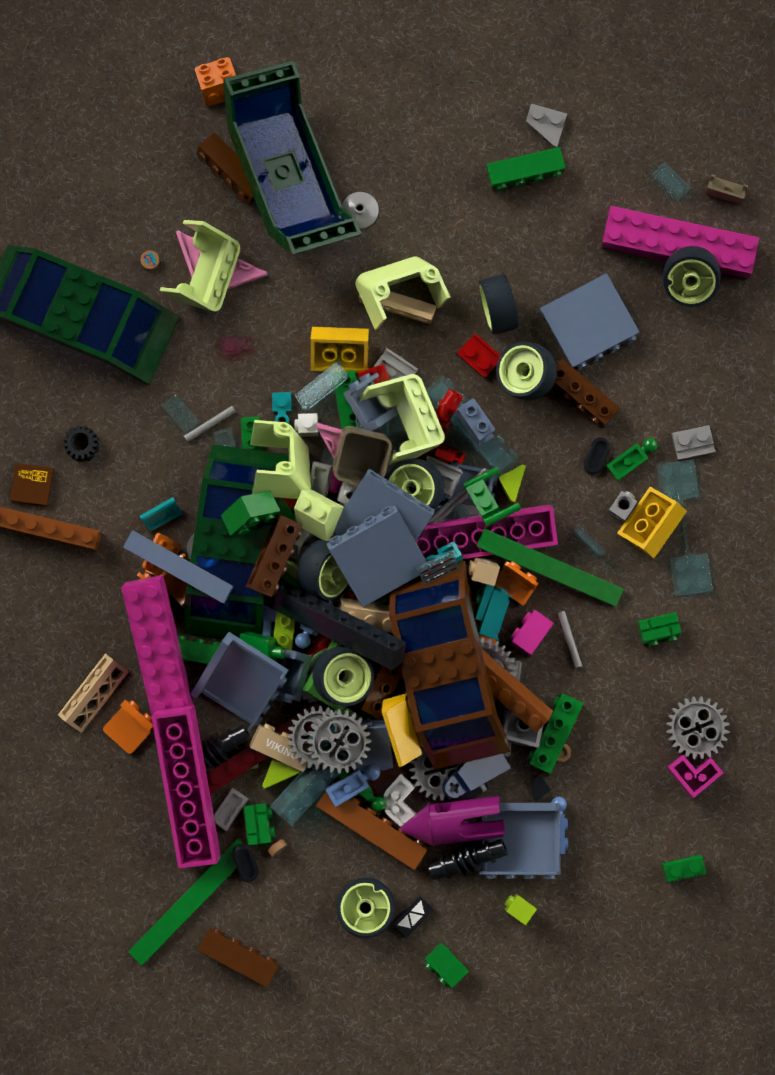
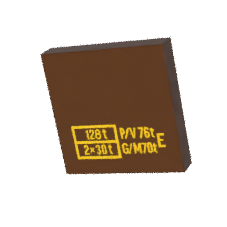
M15 463L10 501L48 506L54 468Z

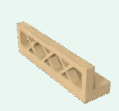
M391 291L385 300L380 301L385 311L430 325L437 308L436 305ZM359 295V302H360V303H363V301H362V299H361V297H360V295Z
M105 653L58 716L82 733L129 671ZM116 667L121 670L117 677L111 678V673ZM107 684L108 689L106 692L99 694V688ZM96 699V705L91 709H87L89 701ZM84 715V720L79 726L74 723L78 716Z

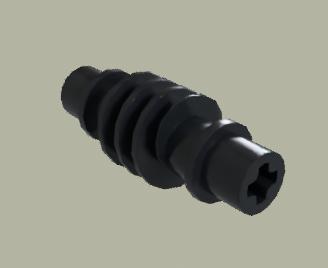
M244 725L239 726L233 731L228 729L227 734L222 737L216 733L217 741L210 736V745L205 740L202 741L205 766L209 765L213 769L216 768V763L219 765L223 763L222 758L228 761L231 751L235 749L241 750V746L251 740V736Z
M502 838L493 842L486 840L484 845L478 847L475 842H472V850H470L467 844H465V852L460 847H457V855L452 850V856L447 858L441 856L440 860L428 864L434 881L443 877L450 879L452 874L458 872L462 877H465L467 872L473 874L474 869L477 872L481 871V865L486 862L496 863V859L507 856L508 852Z

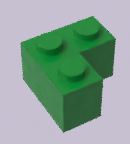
M271 491L241 496L221 517L230 536L236 534L242 536L250 532V528L260 522L269 523L275 519L274 516L280 512V509Z

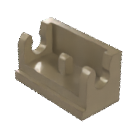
M712 174L705 194L741 205L748 185L744 184L743 186L717 178Z

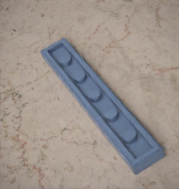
M133 530L123 548L224 604L234 588L229 583Z

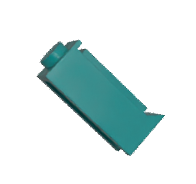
M498 587L496 590L493 589L484 618L479 622L478 634L499 641L497 634H499L510 601L508 598L512 597L507 594V590Z

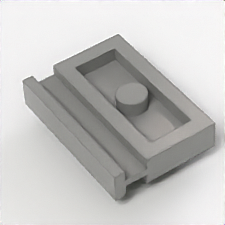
M386 348L383 355L374 365L377 366L384 363L391 380L415 374L418 371V368Z
M709 425L671 434L677 461L716 452Z
M427 456L426 461L433 464L440 471L444 479V494L452 497L463 471L431 456Z

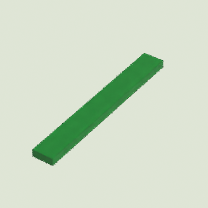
M485 528L477 544V547L513 561L516 564L614 606H617L624 590L620 586Z
M239 838L221 855L217 864H213L128 951L141 966L234 872L236 865L232 851L238 844H244Z

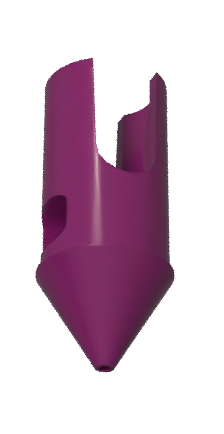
M500 796L440 804L429 803L401 826V831L433 847L505 837L504 819L481 822L465 821L468 818L499 814Z

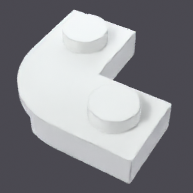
M402 774L397 777L384 793L386 801L385 812L400 827L417 814L403 802L415 786Z

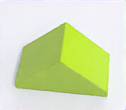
M521 465L498 477V482L510 504H515L525 465Z
M272 759L262 786L264 789L300 774V771Z

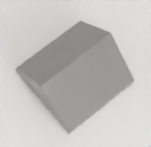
M507 708L503 729L507 735L508 742L515 745L538 748L543 726L536 733Z

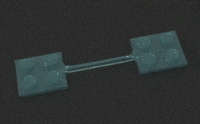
M694 459L656 464L659 491L662 494L677 501L682 507L685 499L699 497ZM683 517L682 526L686 554L682 557L669 558L674 595L682 596L711 592L713 587L708 553L693 555L689 552L685 519Z

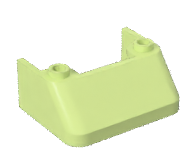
M184 220V225L195 230L193 243L201 251L190 285L181 283L176 289L161 287L160 291L179 302L208 311H218L223 304L240 253V244L235 239L204 221Z
M411 257L359 275L355 282L356 288L375 330L387 319L380 301L385 300L389 296V286L421 276V279L430 290L437 309L444 305L450 298V295L435 266L419 257Z
M410 374L368 386L359 396V401L377 396L379 403L383 407L392 408L396 406L409 440L402 443L399 452L389 459L387 467L396 465L404 460L415 459L438 447L444 441V432L422 379L419 376Z
M254 420L250 445L288 448L289 462H279L276 465L275 471L256 470L252 494L271 491L273 497L298 499L301 490H311L309 448L293 427L286 422Z

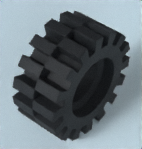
M78 425L76 428H70L71 431H67V436L63 439L65 451L74 460H90L89 458L94 457V454L98 452L99 439L96 433L84 425L82 427ZM81 436L86 437L89 442L88 447L84 450H77L74 446L75 440Z

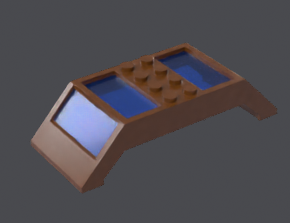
M465 561L457 562L458 566L455 565L449 568V572L454 567L458 569L427 584H424L426 580H422V578L433 571L422 575V578L419 575L390 592L389 618L393 635L406 642L404 660L400 665L415 730L434 770L510 752L507 735L496 712L469 598L470 579ZM442 571V572H440V573H438V574H436V575H434V576H432V577H430V578H433V577H435V576H437V575H439V574H441V573H443V572H445V571Z

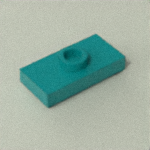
M172 497L140 515V518L150 533L183 513Z
M484 583L481 593H477L475 598V604H477L474 611L475 619L483 620L494 586Z

